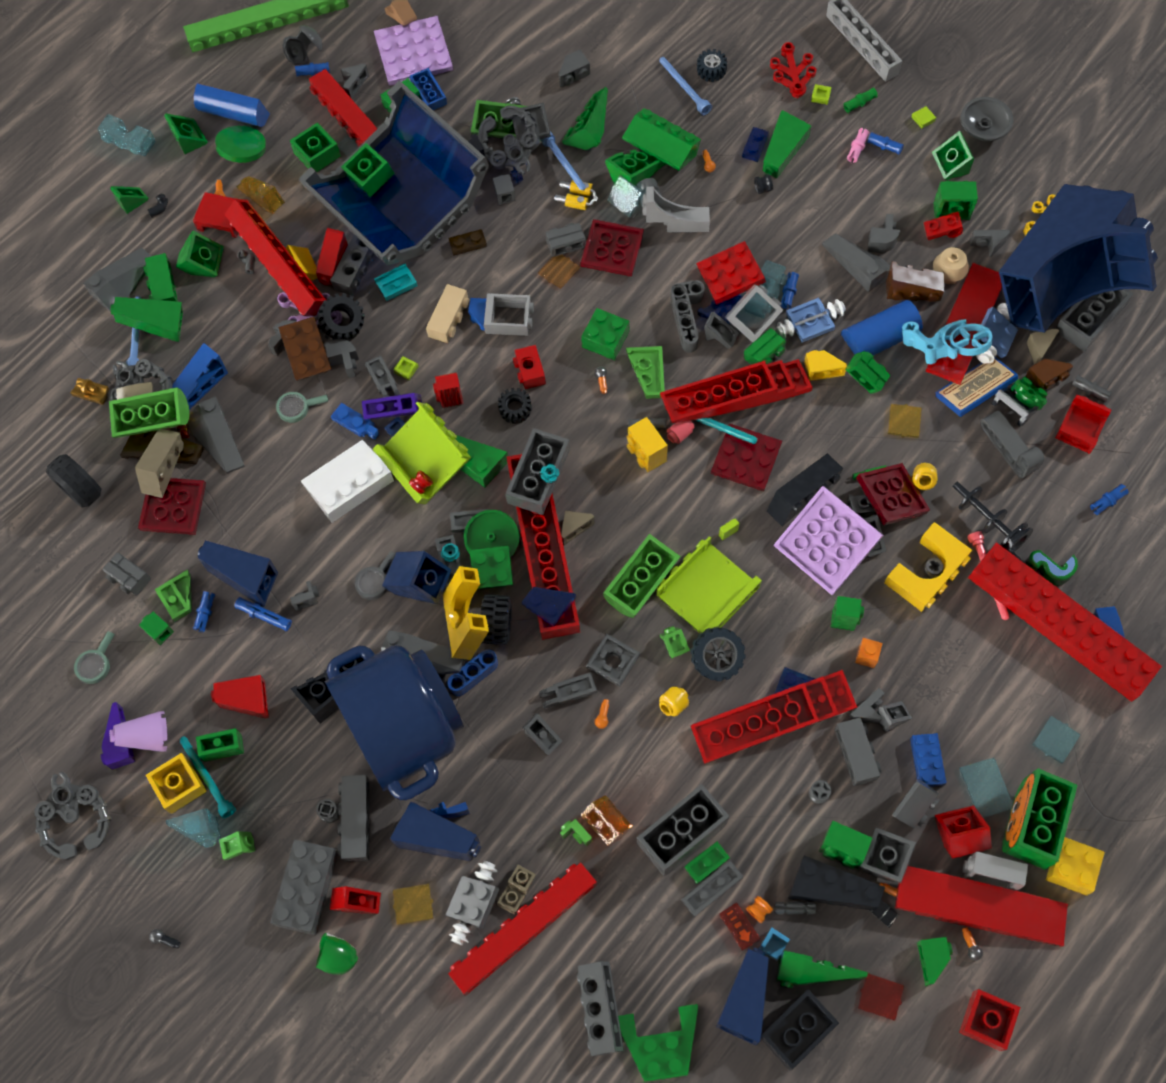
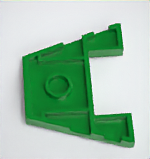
M698 1004L678 1007L682 1030L637 1037L634 1014L618 1016L622 1037L644 1082L688 1076Z

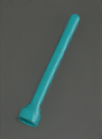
M708 417L695 420L752 444L757 443L755 436Z
M181 737L179 741L218 803V813L221 818L230 817L236 812L235 806L232 802L225 800L187 737Z

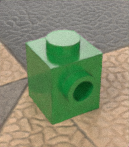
M154 611L146 615L139 624L160 646L174 633L172 628Z

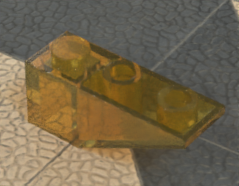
M253 177L243 178L240 184L236 186L263 210L272 214L285 203L275 186Z

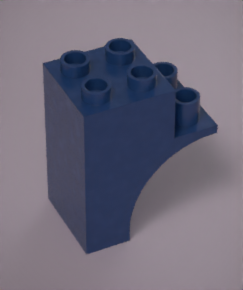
M1064 184L999 270L1011 324L1015 327L1045 333L1061 313L1091 296L1123 289L1155 290L1157 284L1154 264L1158 256L1151 249L1150 235L1153 233L1154 227L1147 219L1137 218L1133 193L1122 190L1097 189L1087 185Z

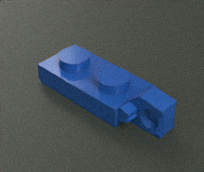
M343 403L331 415L333 421L359 437L368 435L376 440L380 435L370 419L365 420L363 415Z

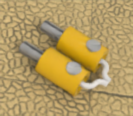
M573 180L571 183L560 181L559 186L570 189V193L590 197L593 192L595 199L588 203L587 197L567 194V196L555 195V201L564 202L566 207L586 211L587 206L597 201L598 197L593 190V184L583 182L586 188L582 191Z

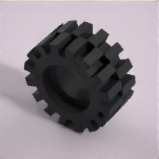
M511 388L510 392L507 389L505 394L501 393V398L499 397L498 408L502 419L506 418L508 423L512 420V424H516V420L519 423H522V419L524 421L527 420V416L531 414L532 406L530 396L526 394L525 390L521 392L520 388H517V391ZM512 401H519L522 407L518 410H510L508 404Z

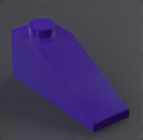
M409 393L362 401L363 416L366 420L414 415L419 410L416 403H422V398L420 394Z
M117 702L112 703L101 746L103 751L101 760L104 765L112 770L136 762L133 748L115 746L114 742H110L109 730H113L114 725L126 722L123 707Z

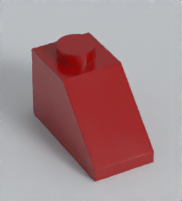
M348 886L332 888L330 910L347 913L379 914L381 893Z

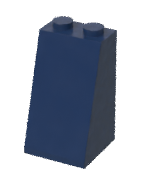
M205 540L203 546L198 550V559L205 569L253 602L265 607L278 575V571L272 561L266 557Z
M411 801L390 838L395 846L401 849L471 861L473 857L476 858L481 850L480 841L476 834Z
M753 948V950L748 949L745 953L715 1026L755 1046L761 1039L769 960L768 957L764 956L765 952L757 948Z

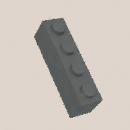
M367 775L342 776V783L338 784V793L341 795V803H338V814L341 815V823H338V835L341 836V844H338V856H341L344 862L369 861V778Z

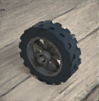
M720 627L708 628L703 633L701 632L698 634V638L693 641V649L691 648V661L695 666L694 668L702 676L710 680L722 681L731 679L733 675L739 673L738 670L740 668L742 669L744 665L743 659L746 658V654H744L745 646L742 644L741 638L733 631ZM721 639L723 641L718 648L715 640ZM727 642L730 645L731 649L723 651V648ZM710 643L713 646L712 650L706 649ZM705 652L711 654V657L705 660ZM731 653V658L728 661L725 655ZM716 659L715 668H712L708 665L710 662ZM720 660L726 663L722 668H720Z

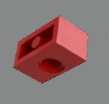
M536 345L514 350L515 357L512 358L514 367L519 368L520 373H517L519 383H523L524 389L545 385V374Z

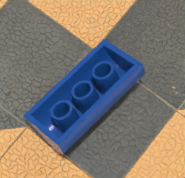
M201 84L196 85L194 105L198 111L259 127L265 125L270 115L259 99Z
M904 300L843 329L841 336L854 355L862 351L875 355L903 341L902 326L905 323L916 322L919 325L920 332H922L923 323L915 305L909 300Z

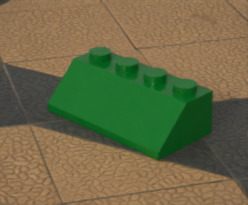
M645 108L634 116L622 137V140L678 171L697 156L701 139L694 134L685 131L680 126L674 125Z

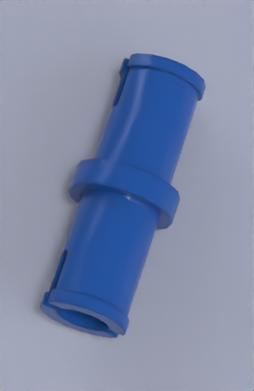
M312 62L310 65L295 66L297 77L305 75L314 76L324 69L330 73L328 62L313 64Z
M871 132L867 143L881 147V150H889L898 155L901 154L904 144L890 140L888 136L882 137Z
M795 272L788 273L786 285L783 286L781 307L784 309L791 308L793 297L797 292L796 285L799 274Z
M1120 484L1112 491L1104 493L1101 499L1090 505L1091 510L1099 507L1093 513L1099 515L1109 506L1113 507L1116 505V501L1129 493L1128 489L1120 492L1126 486Z
M203 592L200 606L196 610L197 617L193 626L194 630L197 631L199 629V632H205L208 617L212 614L211 607L215 597L214 593L210 595V592Z

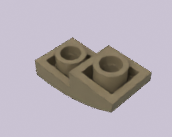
M152 382L118 388L116 389L117 399L152 393L153 384Z
M517 865L497 902V906L516 915L536 874Z

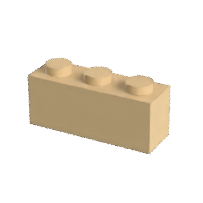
M449 284L446 285L426 327L428 337L448 343L450 338L454 337L455 327L457 323L461 322L463 310L468 307L470 302L467 290Z

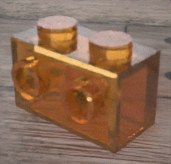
M606 795L593 801L581 814L607 846L620 840L632 827Z

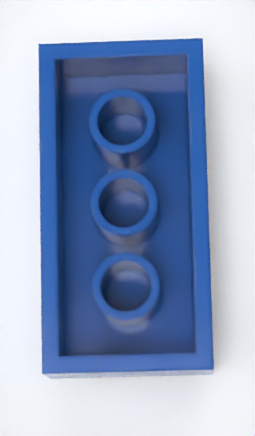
M429 68L410 75V81L419 90L421 100L432 110L447 105L446 96Z
M938 733L912 735L910 741L917 779L919 778L930 787L945 786L947 782Z

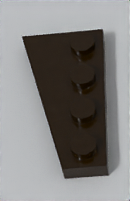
M157 430L130 435L120 456L126 459L132 457L140 460ZM182 439L184 446L176 463L196 465L204 451L203 446Z

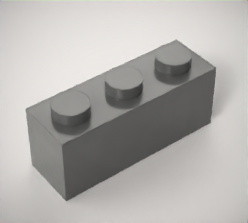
M861 718L837 723L835 732L853 786L878 780L882 772L881 766L878 761H875L873 756L875 750L872 742L868 741L866 724L862 723Z

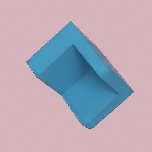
M771 928L759 949L777 961L790 939L774 928Z

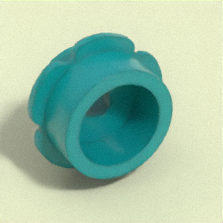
M552 464L542 467L540 471L542 480L547 483L555 482L560 474L559 469Z
M452 543L444 545L441 550V557L445 558L447 562L458 559L460 555L458 546Z

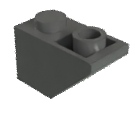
M581 49L565 56L559 72L560 87L570 85L590 75V63Z

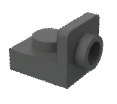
M310 581L306 582L309 592H299L290 598L296 611L318 604L316 598L319 597L317 586H313Z

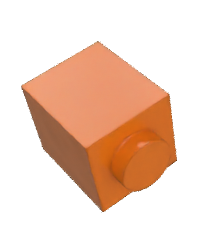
M863 638L859 645L855 663L875 668L883 643Z

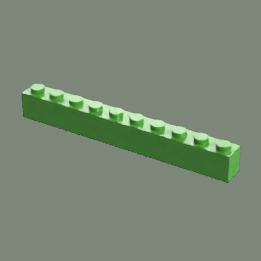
M273 0L183 27L192 52L340 10L349 7L348 0Z

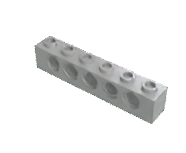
M847 0L829 1L826 13L827 18L881 78L887 82L899 75L902 60Z

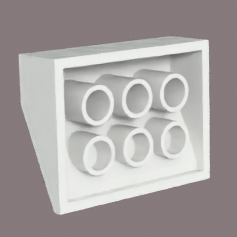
M361 440L301 480V483L331 523H333L394 480L391 471L380 457Z

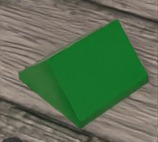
M167 113L164 115L172 134L184 154H188L208 143L194 118Z
M958 131L932 151L945 180L970 173L974 157L961 131Z

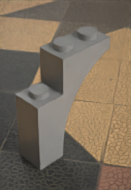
M646 187V194H643V215H646V223L663 222V225H667V232H709V207H691L676 204L662 197L654 187Z

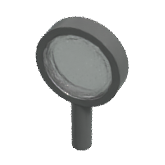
M390 551L378 568L367 567L357 574L355 588L362 598L375 600L386 593L387 589L382 586L386 577L384 572L392 563L396 555L394 552Z

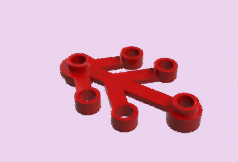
M786 42L781 47V55L787 58L789 68L780 64L779 58H772L770 60V67L778 70L774 72L773 80L790 88V93L793 97L800 98L806 93V84L811 78L816 76L817 69L814 66H809L806 70V75L799 80V75L813 62V55L805 53L803 61L796 68L793 56L795 47L791 42ZM784 74L791 77L792 81L784 78Z

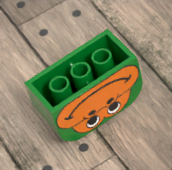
M1039 768L1025 777L1013 801L1003 838L1002 851L1044 870L1059 862L1077 784Z

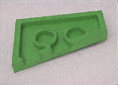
M662 346L626 348V353L646 399L661 398L660 392L665 391Z

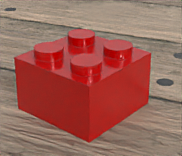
M977 989L972 992L959 1033L996 1050L1005 1051L1008 1048L1021 1007Z

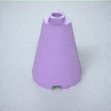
M164 711L114 725L113 730H109L110 742H114L115 746L160 752L166 751L167 746H163L164 741H167L166 718H161L165 714Z

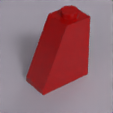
M331 228L326 230L316 268L318 281L323 285H332L330 280L348 247L343 231Z
M261 675L213 683L214 690H211V698L220 708L264 719L269 718L266 685Z

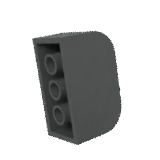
M701 784L637 837V844L663 876H666L717 835L728 823L730 816Z

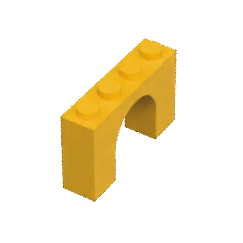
M935 522L923 534L919 543L943 563L942 574L933 579H924L916 576L902 564L898 563L884 582V584L921 612L926 607L929 609L936 601L934 597L937 593L941 595L948 587L946 585L948 580L953 581L959 574V567H965L971 560L969 555L972 549Z
M459 566L442 595L452 658L471 660L489 632L486 615L468 613L471 599L480 585L478 569Z

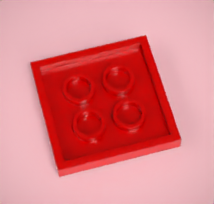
M745 241L696 263L716 305L749 290L754 284L758 286L766 282Z

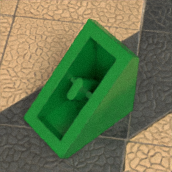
M111 186L110 188L116 201L127 214L149 199L140 187Z

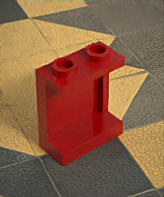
M205 192L193 219L197 230L204 232L205 228L209 227L228 231L232 234V237L237 238L238 231L229 223V220L224 215L236 198Z
M1076 395L1055 438L1090 454L1096 446L1098 437L1112 410L1103 404L1089 400L1085 396Z

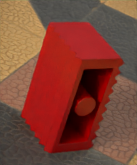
M457 372L435 376L436 383H433L437 403L441 402L442 408L462 405L463 398Z

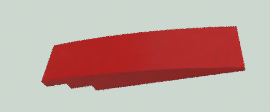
M972 263L946 325L966 319V324L981 325L987 310L994 307L1002 288L999 272ZM967 331L970 334L969 344L962 348H975L972 345L973 335L978 331ZM959 334L953 341L956 343L965 338ZM946 340V343L950 346V340ZM957 353L955 359H951L948 356L943 357L934 364H928L925 372L961 385L973 356Z
M799 359L787 363L779 360L770 364L762 361L660 392V396L673 424L727 414L811 392L812 385Z
M840 670L690 726L705 764L856 709L857 705L844 672Z
M911 866L907 867L902 883H898L896 909L915 912L917 915L935 918L938 921L1064 947L1067 903Z

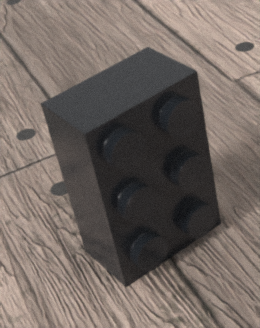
M807 989L761 1034V1040L785 1067L791 1071L839 1022Z

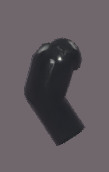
M164 194L157 195V205L148 209L151 218L166 210L168 198Z

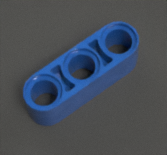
M489 649L482 651L461 668L460 673L451 675L448 679V687L451 694L457 697L464 695L495 671L498 667L495 652ZM486 658L494 659L490 664L484 663ZM471 670L478 671L475 676H469L468 673ZM461 682L462 686L460 688H453L454 683Z

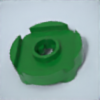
M1026 377L1016 380L1011 386L1012 392L1014 389L1017 392L1015 397L1029 408L1033 409L1036 406L1038 407L1037 410H1041L1047 403V392L1042 388L1034 386L1032 381Z

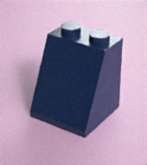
M425 551L396 552L382 586L398 596L438 604L452 569Z

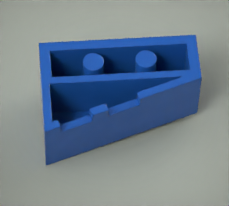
M203 343L172 387L182 390L190 410L228 374V371L220 356Z

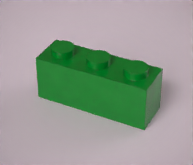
M166 253L145 258L146 265L143 268L149 279L146 280L149 291L151 290L149 299L178 302L171 263Z

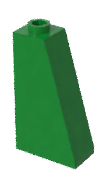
M782 110L764 158L762 171L778 178L809 138L811 125Z
M115 297L114 304H111V315H114L115 322L180 342L183 318L182 302Z

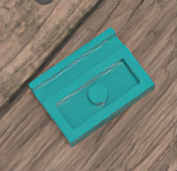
M406 263L374 278L386 301L418 286Z

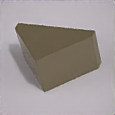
M1058 329L1047 330L1045 333L1035 332L1030 334L1026 343L1034 365L1042 360L1059 332Z
M565 511L561 534L563 545H566L595 524L594 516L589 513Z

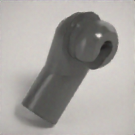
M240 250L237 256L246 264L245 273L253 274L255 257L248 251Z

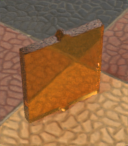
M561 254L551 257L539 270L538 274L548 280V283H552L561 289L579 270L580 266L571 261L569 257L566 258Z

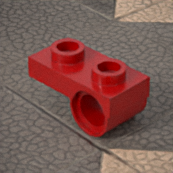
M959 211L923 222L928 240L945 235L949 238H955L963 233Z

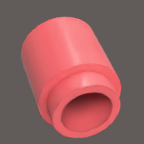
M692 421L674 423L667 429V437L672 443L680 444L693 432L695 426Z

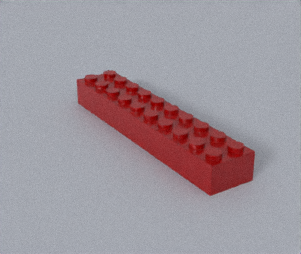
M522 454L506 457L510 479L514 475ZM552 493L543 515L516 506L542 640L580 633V624Z
M997 542L968 577V579L1131 702L1143 693L1162 667Z

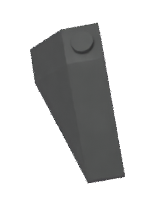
M836 233L822 242V246L868 292L887 279L890 265L884 259Z
M140 248L97 271L83 284L89 294L111 312V304H114L115 297L129 298L128 296L132 290L136 289L138 280L141 276L145 275L143 268L146 265L145 258L151 257V255L143 248Z
M213 397L198 403L189 414L188 426L192 435L227 474L245 467L217 398Z
M388 631L381 647V651L388 647L399 645L406 648L410 654L422 649L433 664L438 675L460 673L465 659L452 658L451 648L396 631Z

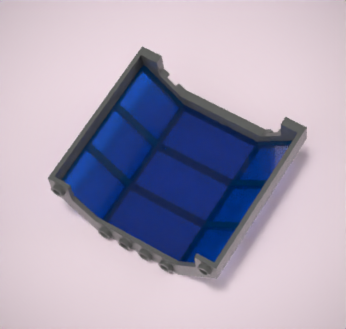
M400 80L387 92L392 101L390 116H386L385 122L335 171H331L329 175L317 174L310 167L299 178L302 185L387 266L421 256L429 251L432 245L438 239H441L450 227H453L462 215L468 213L489 167L485 156ZM365 143L384 158L395 173L371 197L352 182L341 168Z

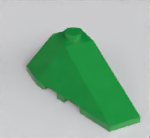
M607 87L597 91L584 107L585 111L575 119L577 123L574 128L570 127L562 140L564 145L588 150L591 147H597L601 143L605 126Z
M631 150L629 154L617 153L605 161L614 185L626 194L633 192L640 181L650 178L666 164L644 151L637 152V150Z

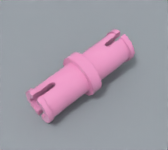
M863 128L859 129L856 139L851 143L852 148L847 156L848 161L852 162L853 160V163L858 161V157L861 151L864 150L866 139L869 136L867 129H864L863 133Z

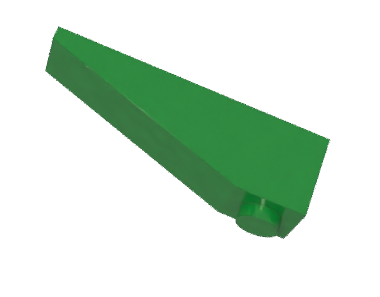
M784 950L780 955L776 982H781L780 986L793 989V986L865 979L868 976V972L843 965H838V968L833 967V963L825 960L812 962L813 957Z

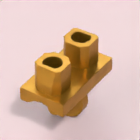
M78 378L70 394L103 405L108 397L109 388L108 386L92 382L90 379Z

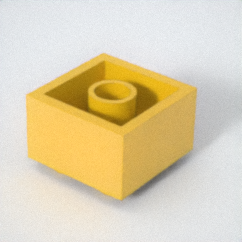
M647 417L628 427L627 448L631 454L634 453L636 455L637 462L641 468H645L647 472H650L667 462L668 445Z
M182 753L146 774L163 808L171 814L207 792L189 759Z
M1065 837L1059 862L1049 867L1046 881L1087 896L1095 890L1105 852Z

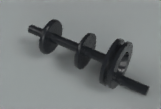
M958 481L955 482L952 487L964 497L958 508L962 511L973 505L989 520L983 528L984 533L990 532L995 527L1006 536L1001 546L1024 562L1014 552L1030 537L1033 528H1028V524L1025 522L1011 531L1001 522L1007 514L1006 509H1002L994 515L978 500L983 491L981 486L969 492Z

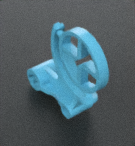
M966 319L945 325L932 338L925 337L919 331V325L916 322H907L902 326L903 343L906 346H913L923 351L927 364H934L938 359L947 356L955 359L957 353L965 356L979 355L986 352L992 345L991 331L980 324H966ZM967 331L979 332L973 335L972 345L975 348H962L969 344L970 334ZM959 334L965 338L956 343L953 341ZM987 336L989 340L982 346L978 340ZM946 340H950V346L946 343Z

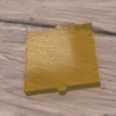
M891 404L888 434L899 435L902 438L905 436L919 438L922 408L908 406V404Z
M429 884L393 890V909L396 913L397 925L434 919L432 909L434 901L431 899Z

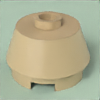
M947 248L934 259L933 270L944 273V283L955 284L956 281L963 279L969 271L967 256L959 248Z

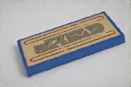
M994 356L992 363H980L967 371L961 385L951 382L935 392V396L958 416L962 417L995 395L1000 389L1018 380V374Z

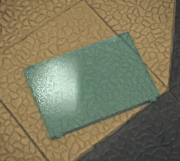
M995 758L959 768L972 802L983 818L1011 810L1013 803Z

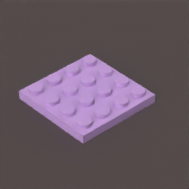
M437 16L413 21L405 26L400 24L374 31L389 86L395 85L399 80L401 82L407 78L410 80V75L429 68L432 75L453 71V65Z
M822 486L773 546L827 592L834 595L884 535L827 488Z

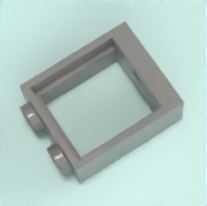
M754 284L725 316L751 342L756 341L783 311L780 307L782 303L775 297L771 299L767 295L769 291L761 284L759 287ZM757 292L775 310L753 333L736 315Z
M487 293L484 318L485 334L528 336L529 329H532L530 313H534V303L531 302L530 295ZM495 307L525 308L524 324L494 323Z
M976 852L967 861H964L962 872L965 873V879L1018 891L1025 886L1028 864Z

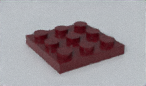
M593 219L580 262L581 267L632 277L644 229Z
M729 423L730 427L755 436L757 443L752 444L725 433L711 469V474L764 492L781 448L782 440Z
M903 463L860 473L856 477L883 526L925 515L930 511Z
M170 478L163 498L145 494L138 529L149 532L196 535L206 482L204 480Z

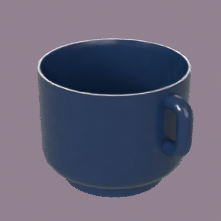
M394 645L374 654L366 646H356L334 657L327 666L329 680L325 681L383 792L389 789L393 797L399 800H409L434 786L439 775L435 763L453 753L456 746L454 733L463 729L464 725L446 687L425 652L420 649L410 654L406 648ZM358 658L364 659V661L345 670L344 672H339V669L341 667L353 662L354 660ZM425 770L426 776L405 788L401 786V782Z

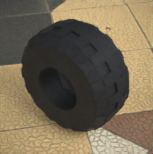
M67 454L59 455L47 466L46 473L51 480L80 507H89L100 497L102 488Z

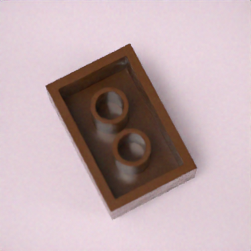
M314 316L278 327L296 381L332 370Z

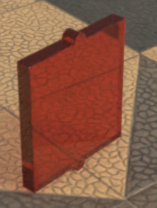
M868 973L864 986L860 990L862 994L858 1009L895 1021L898 1008L902 1005L900 1000L904 985Z

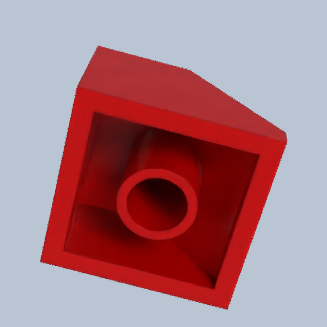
M974 805L934 815L944 848L951 858L992 849L990 827Z

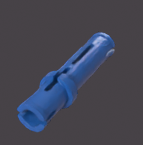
M239 597L235 602V609L248 613L250 617L259 618L284 631H288L292 624L290 619L260 607L258 603L249 602L242 597Z

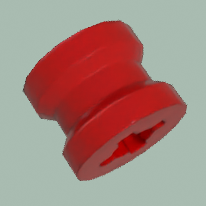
M419 471L416 474L417 476L409 481V484L416 492L423 494L426 491V487H430L433 481L426 473Z

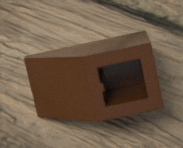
M1043 359L1031 366L1025 377L1030 379L1037 388L1050 390L1055 386L1056 382H1063L1070 376L1073 365Z

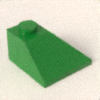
M193 230L179 252L176 268L194 276L216 277L224 246Z

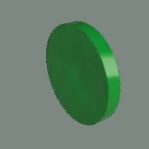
M230 126L217 134L215 146L216 151L221 157L232 162L246 163L259 159L265 153L266 140L263 134L254 128Z
M485 510L479 512L469 520L465 527L464 544L469 554L470 550L509 546L510 557H512L519 545L518 527L514 520L502 511Z

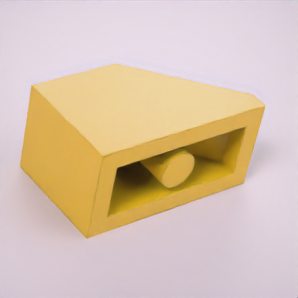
M825 350L810 351L806 353L804 360L809 381L845 376L847 364Z

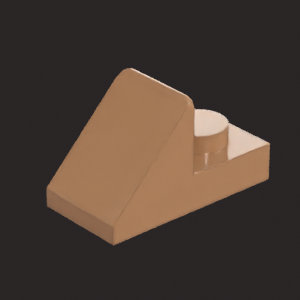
M394 0L389 6L385 7L386 14L403 26L417 20V16L407 0Z

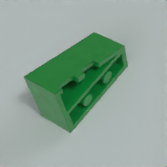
M456 435V440L468 449L467 453L471 457L460 470L486 488L507 464L506 457L508 452Z

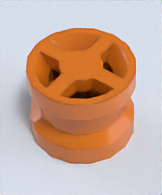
M759 896L754 899L752 905L746 908L748 913L760 923L765 920L767 914L773 911L772 907Z

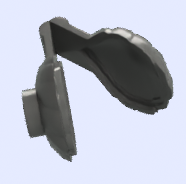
M305 25L299 26L301 30L296 37H285L282 44L285 57L294 65L301 66L306 64L308 58L306 48L311 41L320 52L323 48L322 40L317 31Z

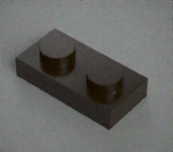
M482 229L448 238L453 256L487 247Z

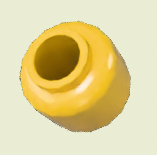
M921 463L913 470V483L917 488L930 490L937 484L938 474L932 464Z
M670 687L660 696L659 707L661 711L667 716H678L689 705L688 693L683 688Z

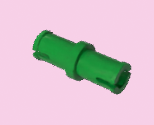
M872 87L870 90L862 94L858 93L855 98L844 102L843 107L849 113L877 98L878 93Z

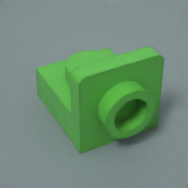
M671 626L664 629V633L660 634L670 658L690 651L682 629Z
M576 819L572 822L570 820L561 827L560 835L563 839L571 832H574L572 836L579 844L584 843L588 846L593 841L589 833Z
M237 831L219 839L223 860H229L243 853L255 852L254 839L251 832Z

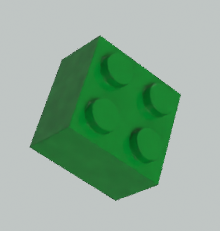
M318 122L290 140L294 154L308 169L312 167L316 172L341 157L338 144Z
M367 143L341 166L348 178L369 197L395 174L389 163Z
M976 181L940 182L933 202L935 219L959 211L961 220H970L978 200Z
M596 308L581 336L582 348L615 361L630 332V321Z
M509 546L470 550L471 568L478 569L480 585L477 590L514 586Z
M832 821L826 831L819 852L823 853L822 856L826 859H837L842 862L843 866L849 869H854V867L858 869L865 859L872 837Z

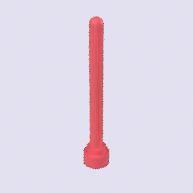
M977 531L969 534L967 538L969 543L976 548L981 561L986 555L983 547V540L985 538L982 531ZM995 599L1002 619L1008 620L1009 613L1007 608Z

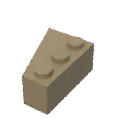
M158 429L135 466L141 493L163 498L180 452L183 450L184 443L180 433L165 429Z

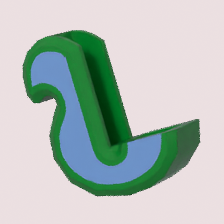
M1036 550L1027 558L1026 564L1036 572L1039 570L1041 576L1054 586H1059L1069 581L1077 571L1078 559L1073 555L1060 567L1041 550Z

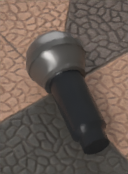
M154 929L150 932L149 940L154 944L163 943L173 948H179L181 942L166 936L160 929Z

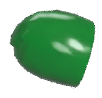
M324 933L321 936L316 968L333 975H343L349 972L358 961L356 949L347 941L331 934Z

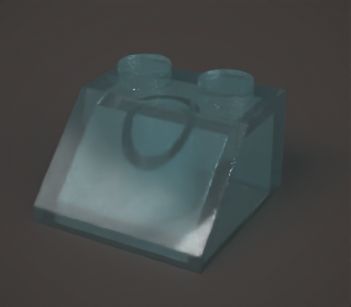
M207 808L165 820L166 825L200 846L211 847L216 845V842L221 839L217 817Z

